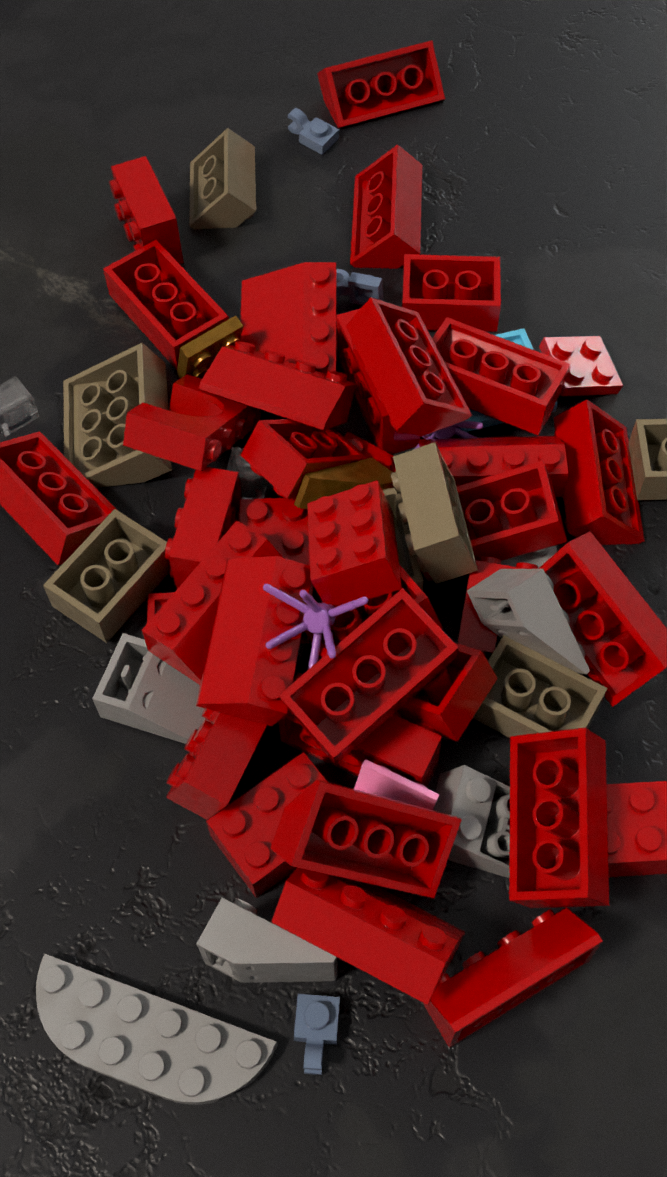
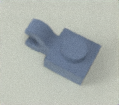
M294 108L288 114V118L293 120L288 126V130L299 135V143L321 155L339 139V129L317 117L310 122L304 112L297 108Z
M337 269V295L350 296V303L362 306L370 297L384 301L382 278L352 272L349 276L347 271Z
M298 994L294 1041L306 1042L304 1074L321 1075L324 1044L337 1045L340 997Z

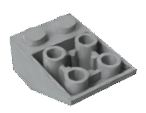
M500 569L467 590L481 623L500 638L504 635L577 673L587 674L590 672L585 661V652L574 637L569 626V617L561 608L553 591V582L545 574L544 569Z
M122 633L92 698L100 717L184 744L187 743L195 729L198 730L205 720L201 716L205 708L196 706L200 685L150 653L144 639Z
M466 765L441 773L435 791L439 794L433 810L462 819L448 860L509 878L510 787Z
M221 898L196 943L205 964L241 983L335 981L338 976L336 956L257 916V909L237 898L233 903Z

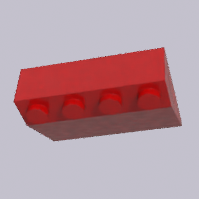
M303 262L242 280L241 323L243 330L240 341L255 345L254 351L263 354L266 351L284 354L286 356L285 361L296 364L297 360L315 364V370L327 374L328 370L337 371L336 262Z
M298 867L286 880L271 923L427 1005L466 931L373 884Z

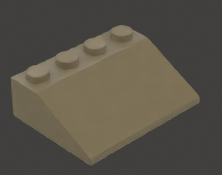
M140 343L63 381L64 456L95 488L143 483L172 470V464L169 460L123 446L128 411L143 402L168 410L166 363L146 345Z

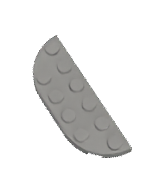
M44 954L40 963L36 982L37 1009L44 1030L55 1046L68 1058L85 1068L166 1100L182 1104L200 1105L217 1102L219 1099L232 1095L238 1090L247 1087L261 1074L277 1047L276 1041L50 955Z

